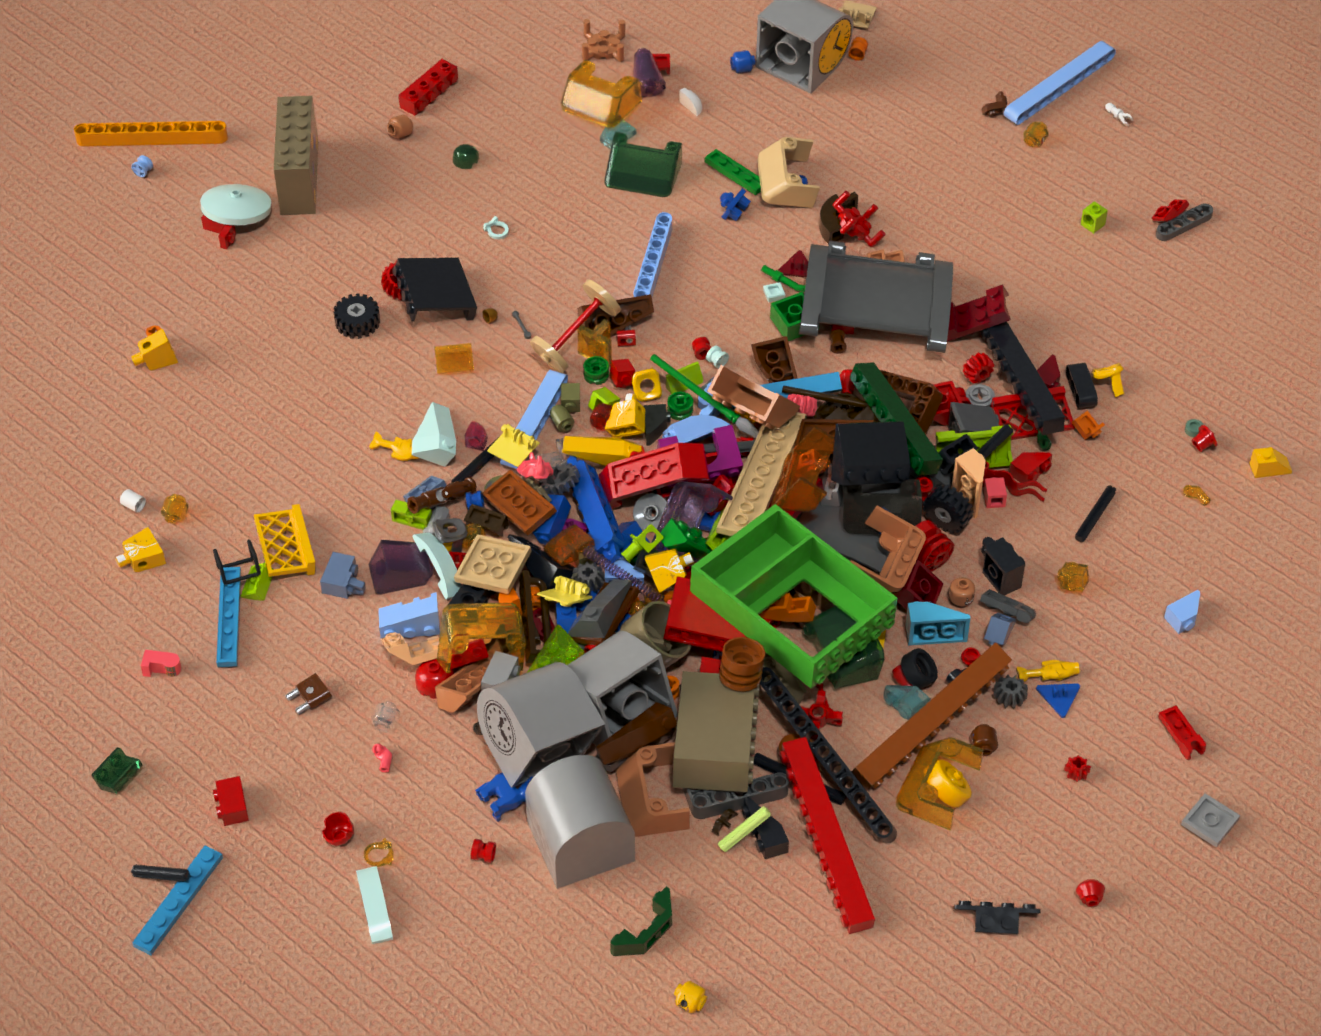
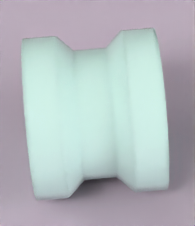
M717 345L713 346L706 355V360L711 363L713 362V365L718 369L720 365L724 366L729 359V354L724 351L722 352V349Z

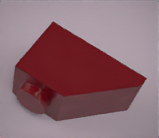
M1052 354L1037 370L1047 388L1061 386L1059 383L1061 375L1056 356Z

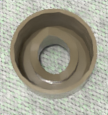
M653 601L629 617L621 625L620 631L629 632L659 652L662 656L664 667L667 669L690 651L691 645L663 639L671 605L662 601Z

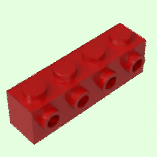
M444 59L439 60L398 95L400 108L414 116L423 111L427 105L458 80L457 66Z

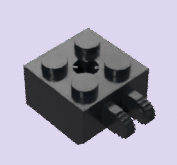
M985 537L981 552L985 556L982 573L997 592L1004 596L1020 589L1025 569L1024 559L1018 556L1013 546L1003 537L996 541L992 537Z

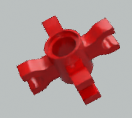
M818 690L816 703L812 704L810 708L801 706L819 731L827 723L842 726L843 712L827 711L825 706L826 691ZM816 714H821L822 716H821V717H815L814 715H816ZM818 735L812 736V737H811V740H815V741H816L817 738H818Z

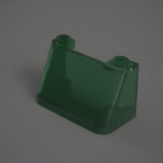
M834 606L814 616L813 621L805 622L803 631L809 639L817 638L822 649H824L857 622L840 608ZM872 640L863 651H858L849 662H844L835 673L827 676L835 689L879 678L885 659L884 650L879 640Z

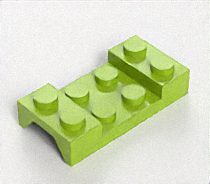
M993 426L991 430L955 433L954 430L936 432V450L939 453L945 446L968 434L978 447L976 450L978 451L1003 426ZM1013 433L985 459L989 463V468L1010 466V463L1013 461L1011 453V437ZM960 448L958 450L959 454L963 452Z

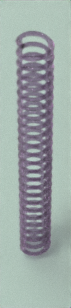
M587 546L584 553H582L585 557L587 556L588 559L603 567V569H606L615 577H618V579L623 580L624 576V580L632 579L633 586H641L640 594H643L652 602L658 601L661 597V593L658 594V591L655 592V589L652 590V587L649 588V585L645 587L646 583L639 582V579L636 580V577L630 576L627 570L624 571V568L621 569L617 564L614 566V562L611 563V560L608 561V558L605 559V556L602 557V554L599 555V552L596 553V550L593 551V548H590V546Z

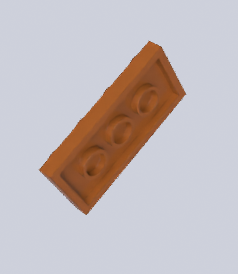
M511 469L482 492L483 497L503 515H506L527 536L557 512L550 502Z

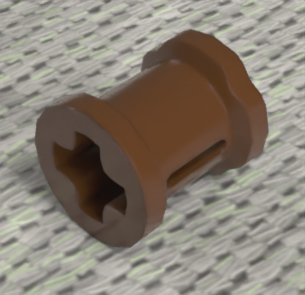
M840 329L831 331L829 334L832 341L831 351L836 354L845 352L847 349V345L844 342L845 332Z

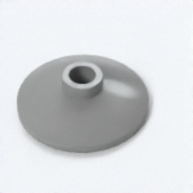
M654 493L645 494L640 497L633 509L634 520L643 530L650 524L657 530H660L665 526L670 516V508L667 501L662 496ZM653 510H656V515L653 517L651 513Z

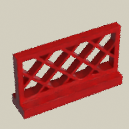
M1065 387L1048 388L1056 403L1062 402L1063 409L1061 411L1069 423L1064 425V431L1074 430L1073 418L1065 397ZM1018 394L992 398L990 407H992L994 414L998 415L999 426L1008 424L1012 429L1016 430L1011 440L1037 436L1038 430H1036L1034 422L1028 419L1029 415L1027 414L1024 417L1016 413L1018 409L1027 410L1021 404ZM999 412H1007L1011 416L1006 420L1000 417ZM1013 416L1022 421L1019 427L1010 422ZM1024 423H1027L1034 428L1032 431H1026L1022 429Z

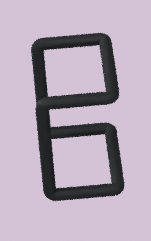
M250 539L247 540L251 557L222 565L217 549H213L216 565L220 569L224 584H231L261 574L257 554ZM254 560L256 573L226 581L224 567H232Z

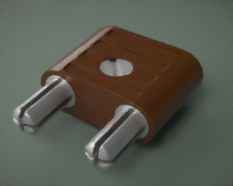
M316 673L295 685L296 688L285 695L288 701L299 694L305 700L304 704L295 709L298 715L309 708L312 710L332 697Z

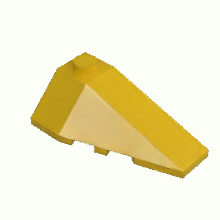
M565 436L562 453L606 466L609 463L628 458L633 451L641 452V445L615 437Z

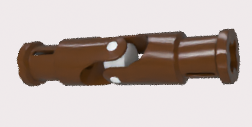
M467 477L464 481H455L449 483L446 487L423 492L418 497H409L407 502L408 509L413 514H416L421 509H430L444 504L448 500L459 499L466 493L470 492L473 494L476 492V482L471 477Z

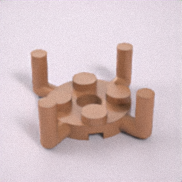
M585 19L584 36L588 40L587 43L582 44V59L587 61L592 57L596 59L606 57V59L615 58L620 62L623 61L624 45L620 43V39L625 37V21L619 20V33L616 35L609 33L607 30H601L597 34H592L590 32V20Z

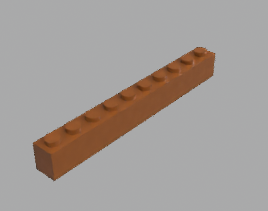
M996 642L851 771L866 791L871 787L876 789L884 781L882 777L885 774L890 776L898 769L897 763L901 761L904 764L912 756L910 752L914 748L918 751L926 744L924 740L926 737H934L940 731L938 727L942 723L946 726L955 718L952 714L956 710L959 713L968 706L966 702L970 698L974 701L982 693L980 689L983 686L988 688L996 681L994 679L995 675L999 674L1001 676L1009 669L1008 664L1012 659Z

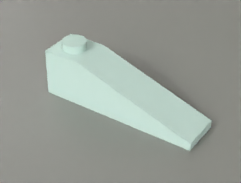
M434 402L431 403L422 424L412 440L413 456L446 467L456 455V437L448 407Z

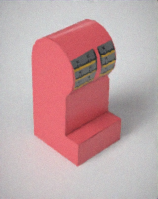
M145 650L141 662L142 674L147 677H151L152 672L176 676L181 672L180 658L175 653Z

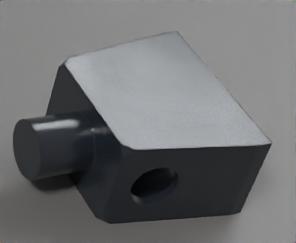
M968 434L963 435L939 451L940 456L943 458L939 469L944 475L954 470L955 458L973 448L975 450L978 449ZM959 448L963 450L961 454L958 452Z

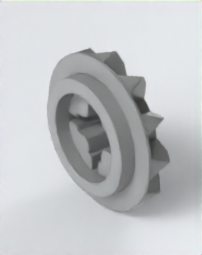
M976 384L966 390V397L969 398L972 405L989 407L992 398L995 397V393L986 385ZM978 393H980L982 400L977 397Z

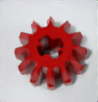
M978 352L975 356L972 355L970 359L966 360L967 363L963 365L964 369L962 372L970 382L980 384L981 381H986L987 377H991L990 373L994 371L993 367L995 365L988 355Z

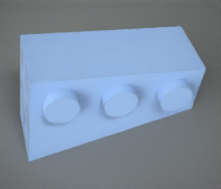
M437 592L431 593V597L422 600L419 597L414 598L413 602L403 605L400 602L379 608L381 638H385L387 634L393 632L400 633L403 638L440 635Z

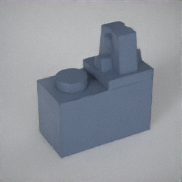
M332 552L320 580L322 594L348 599L350 594H364L366 589L365 582L353 577L358 572L355 556Z

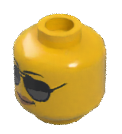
M687 981L683 985L680 983L674 992V995L677 996L675 1000L676 1005L689 1013L700 1012L708 997L705 995V989L692 981Z

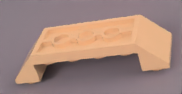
M485 605L481 607V610L476 611L479 626L471 625L463 631H450L446 636H433L428 638V641L422 643L413 642L409 645L402 635L396 632L387 634L385 638H381V641L389 653L412 665L446 656L445 650L483 638L485 644L490 643L504 616L495 605Z

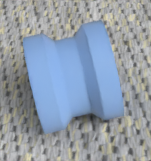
M141 155L137 162L131 165V168L137 176L145 177L147 171L153 168V163L148 157Z

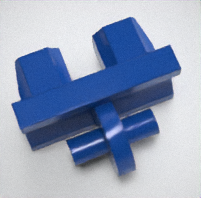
M741 189L735 198H733L734 194L732 192L723 193L720 196L721 206H728L722 215L724 220L729 216L737 221L743 211L736 206L744 211L749 206L751 201L744 196L746 193L744 189Z

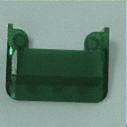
M615 132L604 179L605 185L613 189L652 196H669L672 193L682 164V143L670 141L666 144L665 150L627 144V135Z

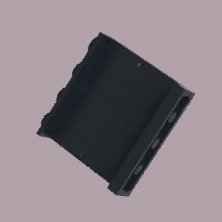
M397 258L396 266L393 267V275L396 276L398 289L401 290L402 300L405 301L406 311L410 315L412 322L415 321L417 311L463 310L466 320H474L477 305L459 258Z

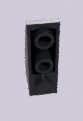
M749 797L744 798V806L741 807L745 819L761 808ZM772 816L750 832L752 836L755 835L757 851L759 853L762 852L764 859L788 853L789 840L783 826Z

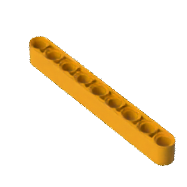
M223 121L81 123L74 127L76 142L79 146L222 144L228 140L226 124Z

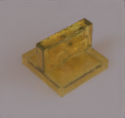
M603 320L599 325L595 326L594 330L581 325L577 329L578 354L586 358L593 356L603 357L608 361L610 367L612 360L610 322Z
M471 343L435 347L437 374L474 370Z

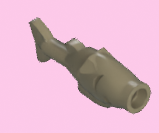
M521 477L522 480L548 502L552 501L546 490L536 482L534 477Z

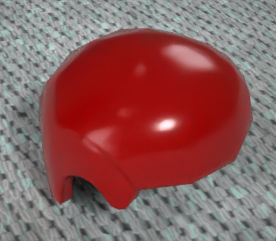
M334 812L324 819L325 827L322 830V834L328 844L334 846L344 845L353 836L354 825L346 813Z

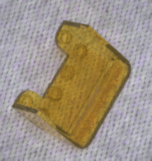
M584 60L568 76L561 100L562 110L604 127H615L642 101L639 79L624 76L614 84L591 75L595 71V64Z

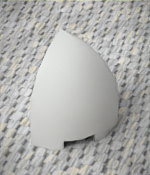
M686 88L679 90V103L698 116L703 109L700 98Z

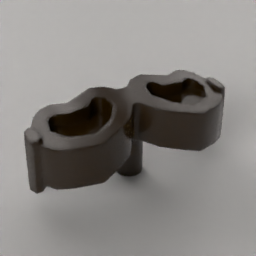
M732 809L725 810L721 817L715 821L712 832L719 836L723 825L730 828L731 824L728 821L735 817V815L737 816L738 813Z

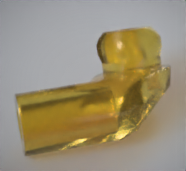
M1186 485L1183 488L1186 497L1198 499L1203 506L1210 503L1211 499L1199 486Z

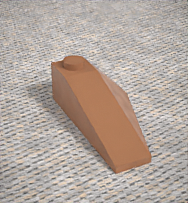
M488 652L489 657L469 663L437 685L435 690L438 708L454 713L467 704L481 689V680L494 654Z

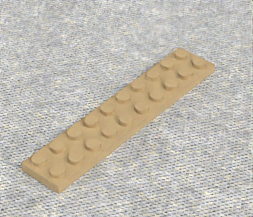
M797 412L779 429L775 427L772 430L762 424L719 520L716 533L733 536L768 509L794 449L801 420L806 419V414Z

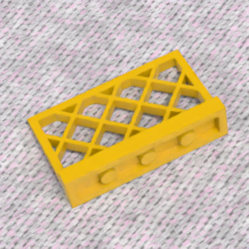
M300 504L292 505L290 510L254 514V522L268 576L272 577L306 572L307 576L314 575L315 559ZM289 516V521L286 524L279 521L281 517ZM268 520L270 524L266 527L259 521ZM274 524L282 527V529L279 532H276L271 528ZM286 530L293 533L291 538H288L282 534ZM266 533L275 536L271 541L264 538ZM281 539L286 543L281 547L275 544V542ZM289 545H292L296 547L297 550L294 553H292L291 551L287 550V547ZM271 547L278 550L275 556L267 552ZM282 553L290 557L286 562L279 559ZM295 559L301 562L302 565L293 566L290 563ZM274 562L282 565L280 569L272 570L271 568Z

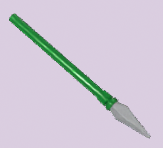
M656 354L651 356V361L724 414L733 424H736L740 431L757 438L759 431L748 419L742 418L739 414L712 399L711 395Z

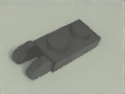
M989 589L981 595L980 601L985 603L986 606L998 608L1006 615L1016 616L1020 622L1029 623L1036 616L1035 609H1031V607Z

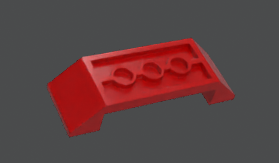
M675 443L609 463L599 474L600 482L611 509L622 506L621 499L686 480L693 485L710 480L705 448L702 443Z

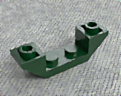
M666 886L662 891H658L652 899L653 912L657 916L647 929H643L639 933L637 938L624 929L620 934H616L611 939V954L613 956L645 954L672 926L670 888Z

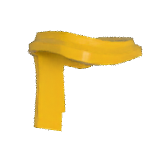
M1120 363L1091 371L1092 376L1096 379L1111 377L1112 391L1115 397L1124 394L1120 373L1123 370V366Z
M653 367L634 373L632 384L639 401H650L661 397L662 389L659 373ZM644 379H651L654 382L652 391L645 393L641 390L640 384Z

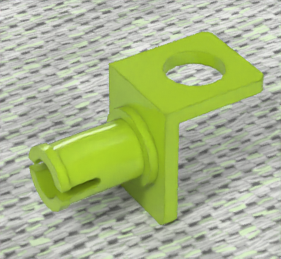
M650 524L638 537L633 534L630 535L633 542L621 555L630 563L639 551L644 550L649 553L664 537ZM649 532H654L656 535V539L652 543L647 542L645 538Z

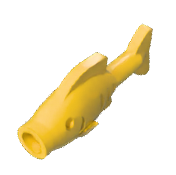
M375 432L373 441L369 446L371 450L380 446L393 450L391 457L397 460L420 459L412 455L411 439L402 440L399 437H395L393 442L382 439V436Z
M1060 660L1043 661L1042 668L1027 670L1022 667H1016L1019 679H1023L1024 682L1028 678L1040 676L1043 677V680L1056 679L1060 681L1080 673L1078 662Z

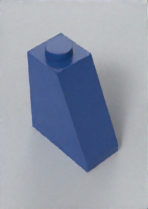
M548 494L552 500L550 503L556 508L557 512L532 532L541 544H557L571 509V505L564 495Z

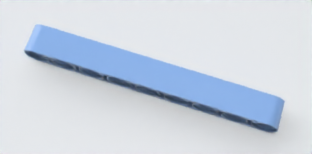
M1099 41L1010 103L1004 110V116L1016 125H1020L1111 61L1115 56L1116 49L1104 41Z

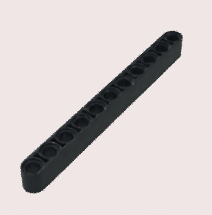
M763 667L760 685L800 737L807 738L811 751L880 840L885 843L893 842L897 837L896 828L773 670ZM771 675V679L764 682V678ZM783 690L779 697H775L777 691ZM794 705V709L787 712V708ZM806 720L804 726L798 727L800 721ZM818 735L816 741L810 742L812 736ZM830 750L828 756L822 757L824 751ZM841 765V770L837 773H834V768L836 766ZM854 781L852 787L845 788L847 782ZM862 796H865V801L861 804H858V799ZM878 812L875 819H869L871 813ZM889 827L890 832L887 835H882V830Z

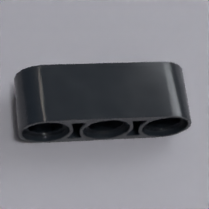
M1086 363L1066 365V377L1077 408L1097 406V392Z

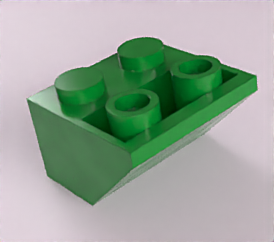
M671 518L660 532L664 537L661 542L666 548L676 549L681 555L690 552L693 560L703 558L713 551L706 544V539L702 537L703 533L696 527H689L682 520L678 522Z

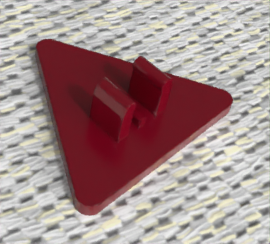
M798 250L778 271L784 273L785 276L807 278L808 260L803 252Z

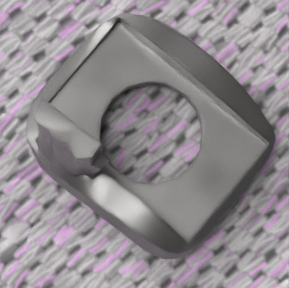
M458 518L433 522L432 528L437 540L441 543L453 542L451 552H461L463 541L468 534L464 522ZM443 526H455L457 531L453 533L446 532Z

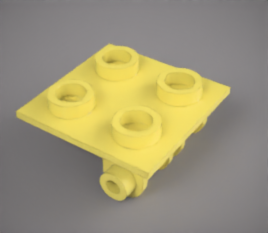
M504 424L501 428L503 434L487 452L519 467L540 442L535 440L533 436L525 434L524 431L520 432V429L515 430L510 424Z
M563 576L554 579L555 588L537 593V595L545 597L547 601L560 602V605L566 607L572 606L574 603H583L585 600L592 599L593 597L587 595L590 591L587 584L576 580L573 581V579Z

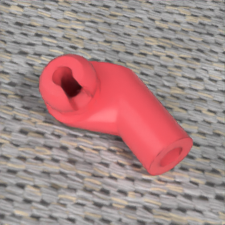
M375 744L372 752L381 761L379 770L387 773L390 770L392 753L385 746Z

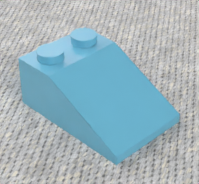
M916 601L908 603L905 624L908 646L967 642L970 615L930 602Z

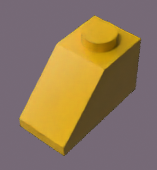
M1274 448L1253 449L1250 466L1255 478L1292 474L1287 457Z

